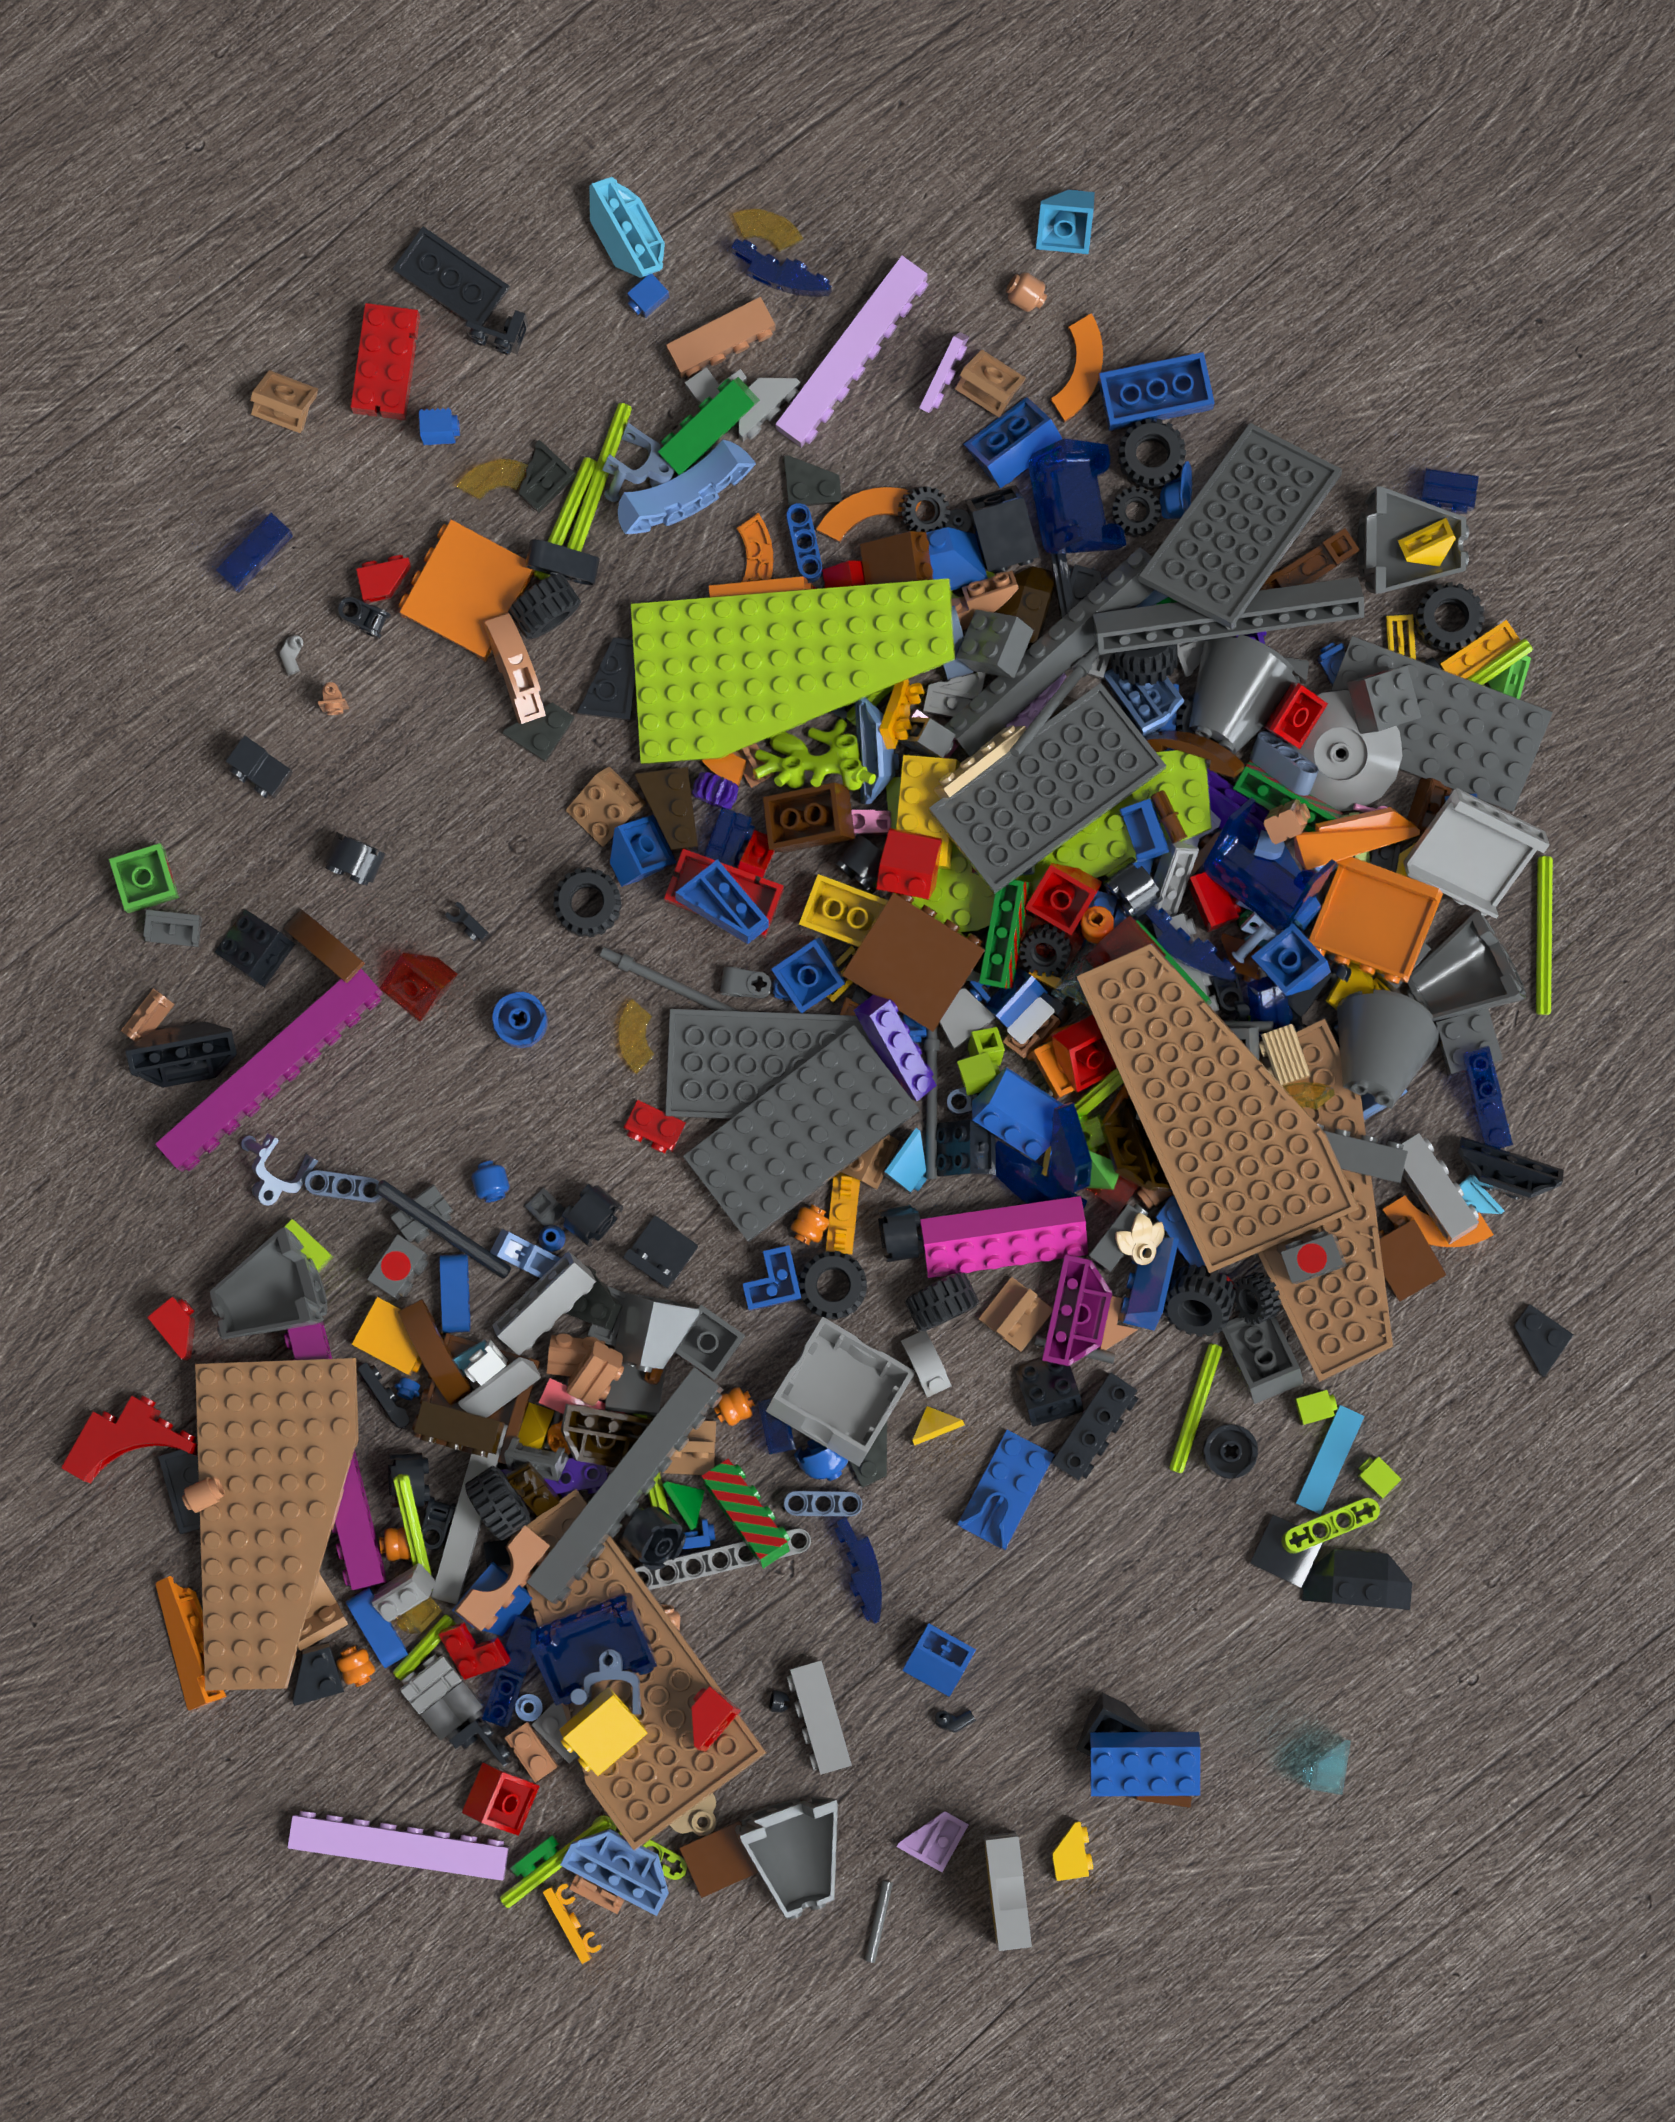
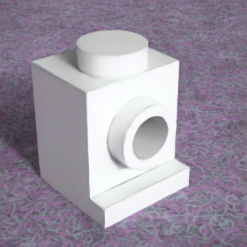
M491 1340L486 1343L484 1352L482 1349H479L469 1358L471 1362L464 1369L467 1377L472 1382L477 1381L481 1386L507 1364V1358Z

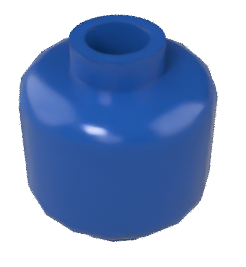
M493 1161L483 1162L478 1165V1170L471 1176L476 1196L479 1199H484L486 1203H490L506 1197L505 1193L509 1190L510 1185L503 1166L494 1165Z

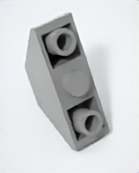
M758 378L749 389L760 401L739 420V438L743 442L747 438L753 439L762 430L761 424L767 419L772 421L781 412L779 407L786 401L791 403L800 392L798 390L800 388V381L797 378Z

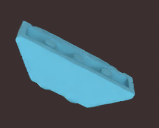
M613 177L592 183L589 186L590 222L615 267L639 278L660 271L663 268L662 261L665 242L640 197L625 186L618 184L617 180Z

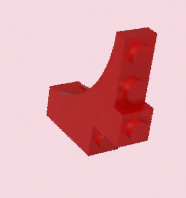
M144 1395L140 1399L131 1396L119 1419L106 1411H103L102 1414L92 1412L61 1468L91 1484L104 1467L130 1451L144 1447L167 1446L184 1450L196 1456L198 1444L194 1443L196 1437L182 1430L179 1434L171 1430L173 1424L159 1417L161 1411L154 1408L155 1401Z

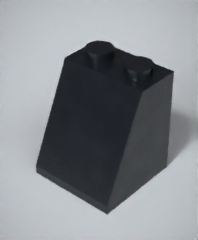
M1016 485L965 500L984 566L988 572H1004L1008 570V566L1014 564L1019 566L1028 565L1034 562L1035 558L1039 557L1024 497Z

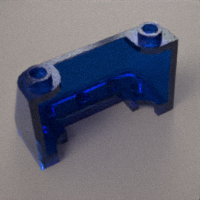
M1064 438L1031 455L1028 463L1042 544L1046 552L1051 554L1110 551L1127 545L1123 528L1115 523L1106 525L1097 476L1104 474L1109 468L1110 454L1108 444Z
M631 1593L619 1594L545 1623L531 1632V1651L556 1706L562 1703L564 1705L573 1703L571 1701L572 1691L584 1687V1679L588 1674L600 1672L599 1657L605 1650H616L622 1655L623 1671L631 1668L633 1673L645 1675L650 1673L654 1667H657L655 1654ZM611 1655L607 1658L608 1665H611L613 1662Z

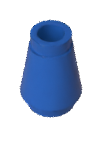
M556 1225L544 1227L539 1234V1243L546 1251H558L565 1244V1233ZM550 1232L556 1235V1239L553 1242L546 1240V1236Z

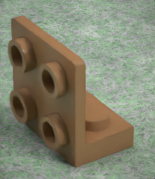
M607 767L593 777L566 811L601 846H605L613 838L614 829L625 824L630 817L641 811L647 803L612 768Z
M891 1135L886 1136L843 1169L841 1173L856 1178L877 1190L900 1141Z
M321 1574L299 1640L298 1648L300 1651L348 1625L339 1604Z

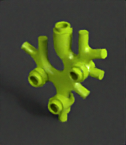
M842 719L837 720L834 729L830 732H824L814 727L810 728L808 732L810 738L830 746V750L826 754L820 756L809 754L805 743L801 739L783 732L771 737L770 745L775 751L789 757L780 758L759 749L755 754V758L766 764L753 769L756 779L779 771L781 773L774 778L775 784L782 787L786 783L791 788H799L804 784L806 780L805 771L814 772L811 784L815 787L821 785L825 775L833 773L842 776L843 785L849 790L859 789L863 782L873 784L876 775L868 772L867 768L861 765L857 738L852 734L843 735L847 722Z

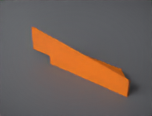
M1391 807L1316 823V832H1303L1294 837L1295 858L1306 870H1310L1419 836L1420 830L1413 822L1401 816Z
M172 1576L156 1582L187 1709L190 1711L225 1698L224 1690L205 1691L203 1611L196 1592L189 1587L183 1589L174 1583Z

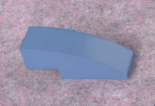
M501 1229L490 1251L496 1257L538 1278L546 1274L561 1259Z

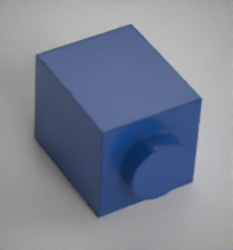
M649 274L627 293L630 300L627 304L636 315L641 313L647 318L669 298V291L653 274Z

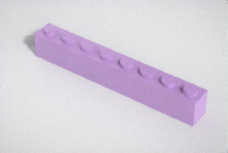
M904 256L900 257L777 421V431L801 448L805 442L810 444L818 433L816 430L817 426L821 421L823 423L828 421L834 412L831 409L837 400L839 402L843 401L850 390L847 386L853 379L857 381L866 369L863 365L868 358L873 360L881 349L879 344L883 338L889 339L897 328L895 322L900 316L904 318L913 306L910 303L915 295L920 297L928 287V283H926L928 274Z
M300 1811L299 1815L292 1816L288 1842L289 1849L502 1881L505 1878L509 1847L503 1846L504 1841L488 1839L487 1843L476 1842L477 1837L461 1835L460 1839L450 1838V1833L434 1831V1835L423 1834V1829L407 1827V1831L396 1830L397 1825L380 1823V1827L369 1826L370 1821L354 1819L353 1823L342 1822L343 1817L327 1815L326 1819L315 1818L316 1813Z

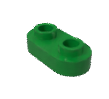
M552 1835L513 1865L510 1870L516 1877L521 1874L525 1878L536 1869L534 1865L536 1861L540 1858L547 1861L558 1852L555 1847L559 1842Z

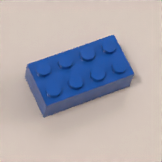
M1204 352L1099 373L1098 377L1109 431L1131 427L1136 422L1140 421L1142 423L1145 422V419L1151 418V421H1156L1157 419L1165 420L1213 410L1215 404Z
M1199 1732L1090 1733L1091 1796H1200Z

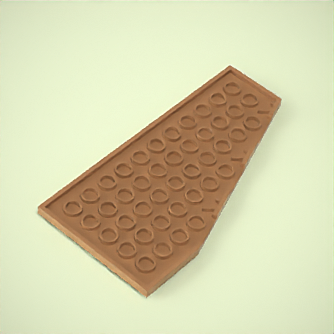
M1152 943L1077 976L1209 1273L1359 1209L1326 1133Z
M356 1358L195 1364L199 1481L207 1477H217L225 1491V1496L220 1498V1502L200 1511L205 1691L284 1689L288 1687L303 1626L318 1583L320 1567L337 1517L354 1449L357 1447L359 1440Z

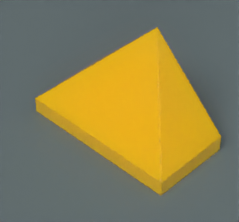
M1444 518L1398 540V543L1407 562L1440 567L1456 538L1447 518Z
M1350 962L1347 967L1351 969L1352 973L1348 982L1338 978L1326 999L1336 1010L1339 1002L1350 994L1362 991L1363 994H1372L1374 992L1372 975L1360 971L1359 965Z
M529 1402L518 1438H520L519 1443H522L523 1446L542 1450L554 1410Z
M927 1406L912 1440L913 1445H918L964 1426V1422L962 1419Z

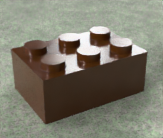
M834 782L820 785L819 787H810L763 797L769 850L787 853L855 838L849 789L842 784Z

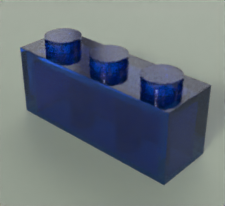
M271 512L216 569L217 573L239 593L293 537L291 530Z

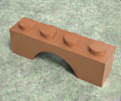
M524 1526L519 1529L505 1546L511 1563L510 1572L505 1582L497 1589L488 1592L471 1589L454 1611L478 1631H482L484 1628L489 1630L498 1619L495 1615L501 1606L504 1609L509 1606L515 1598L512 1594L518 1585L523 1587L532 1576L529 1571L535 1564L540 1566L549 1553L546 1550L550 1545L528 1527Z

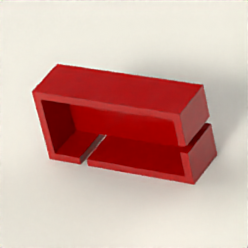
M365 303L351 402L353 414L377 417L378 411L376 406L380 407L382 417L406 420L416 351L415 340L418 337L420 322L418 310Z
M683 849L675 868V875L680 876L679 881L677 877L672 876L664 898L665 902L694 912L676 901V891L716 860ZM721 863L769 920L768 929L759 935V937L766 939L784 891V885L762 877L759 881L760 885L755 884L756 875Z

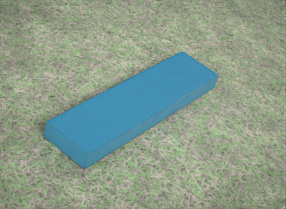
M1339 1405L1295 1504L1321 1515L1365 1416Z

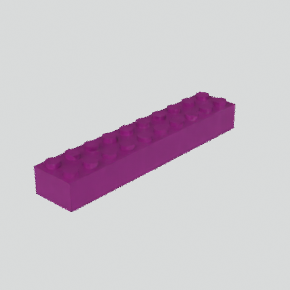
M362 969L348 983L342 979L339 980L155 1145L181 1172L186 1169L188 1172L200 1163L199 1157L203 1153L214 1151L221 1144L219 1141L221 1137L225 1134L230 1136L241 1126L239 1121L245 1116L250 1118L261 1108L259 1104L265 1098L271 1100L281 1091L279 1086L283 1082L294 1080L301 1073L299 1069L306 1062L309 1064L313 1063L321 1055L319 1050L326 1044L332 1046L341 1038L340 1032L346 1026L349 1028L355 1026L362 1019L360 1014L367 1008L370 1011L382 1001L380 999V996L383 995L382 991Z
M323 1321L316 1325L288 1329V1332L284 1333L287 1348L293 1350L295 1359L291 1360L333 1359ZM354 1449L343 1488V1496L332 1531L333 1533H338L340 1543L336 1544L340 1560H345L347 1568L342 1570L346 1586H351L352 1590H359L388 1581Z

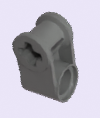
M723 967L720 987L721 995L763 999L772 992V982L765 973L735 967ZM759 979H763L764 984L767 985L761 988V992H757L756 987L753 986L754 983L759 982Z

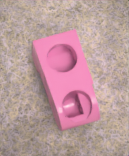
M852 810L854 835L855 833H858L859 836L888 835L891 828L890 811Z

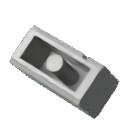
M418 1563L379 1587L372 1601L373 1607L386 1621L390 1622L397 1618L398 1615H402L428 1599L432 1592L431 1590L436 1584L435 1579Z
M433 1655L423 1663L425 1669L418 1675L412 1672L401 1681L404 1686L400 1688V1691L419 1715L464 1681L444 1655L439 1658Z

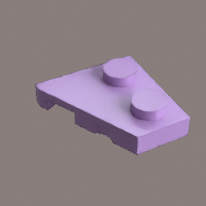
M944 1811L900 1841L896 1847L943 1872L969 1824Z

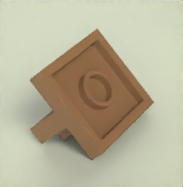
M981 350L964 367L960 374L961 379L955 389L1000 418L1013 395L1022 386L1026 378L984 350Z
M269 370L252 392L250 401H253L254 405L251 415L301 433L305 426L309 407L316 399L318 388Z
M1011 1277L978 1320L1019 1352H1022L1053 1312V1308L1037 1297L1038 1295L1030 1288L1028 1290Z
M704 1421L697 1430L692 1429L687 1436L689 1438L688 1443L680 1452L677 1450L670 1458L672 1463L664 1474L704 1475L714 1468L716 1421Z

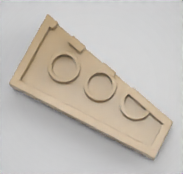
M1014 725L1003 728L973 756L964 760L958 769L946 774L939 780L940 784L934 789L938 797L950 798L1009 752L1027 728L1025 726L1014 727Z

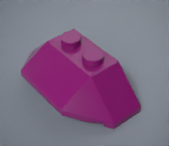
M1069 1255L1064 1256L1042 1361L1070 1366L1099 1348L1102 1344L1112 1292L1092 1260Z

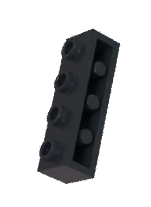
M1109 1373L1051 1464L1077 1481L1081 1477L1087 1479L1094 1468L1091 1461L1096 1454L1101 1457L1109 1445L1105 1441L1110 1432L1117 1433L1124 1422L1120 1418L1125 1409L1131 1411L1139 1399L1135 1396L1138 1390L1113 1373Z

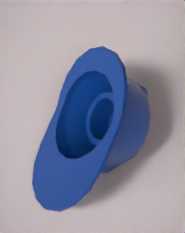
M1185 461L1181 477L1167 483L1160 493L1161 512L1165 519H1181L1191 505L1192 470L1189 461Z

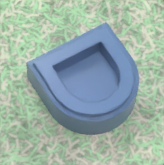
M1261 830L1254 855L1270 860L1278 859L1283 853L1285 843L1283 841L1275 845L1272 843L1268 832Z

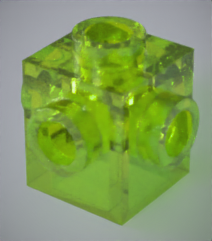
M1098 1113L1089 1118L1084 1114L1072 1119L1073 1124L1068 1127L1069 1133L1066 1134L1071 1149L1076 1148L1078 1154L1083 1152L1084 1149L1091 1152L1100 1150V1144L1105 1143L1101 1129L1104 1124L1100 1114ZM1082 1132H1088L1090 1137L1083 1136Z

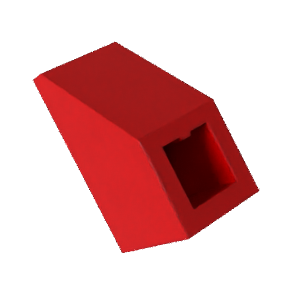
M403 555L389 557L387 559L388 562L377 564V561H370L361 564L362 568L356 569L365 603L368 604L392 598L411 568L408 557L403 558Z

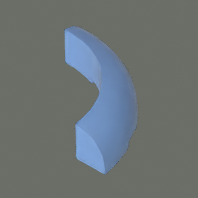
M722 440L704 459L676 478L646 490L624 492L618 506V520L625 534L649 532L651 526L664 523L665 526L677 523L718 500V493L730 483L735 486L748 474L756 463L740 446L730 441Z

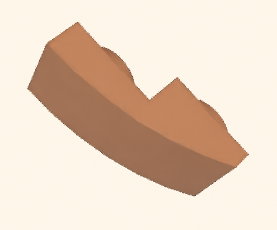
M1052 1014L1024 1044H1020L1010 1034L1004 1039L1003 1043L1022 1058H1025L1054 1032L1061 1021Z

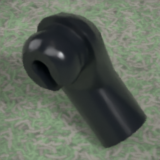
M970 1709L959 1716L950 1714L945 1710H940L935 1715L936 1725L940 1729L953 1733L976 1721Z

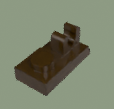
M529 1461L506 1475L511 1486L537 1516L560 1503L559 1496Z

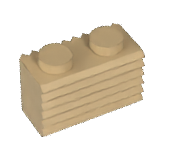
M1290 1024L1261 1035L1263 1041L1259 1042L1262 1055L1263 1057L1269 1056L1272 1065L1267 1069L1282 1086L1311 1077L1294 1025Z

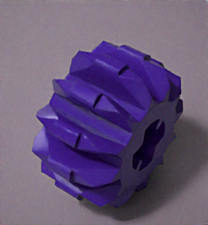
M700 772L694 782L692 793L700 801L727 810L731 809L733 803H735L739 787L724 777L710 772Z

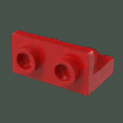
M637 1100L623 1128L628 1131L626 1136L638 1142H641L642 1139L652 1142L651 1148L665 1154L667 1150L673 1152L686 1122L676 1117L666 1116L665 1112Z

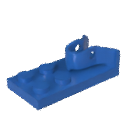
M1006 1430L957 1526L1006 1550L1055 1454Z

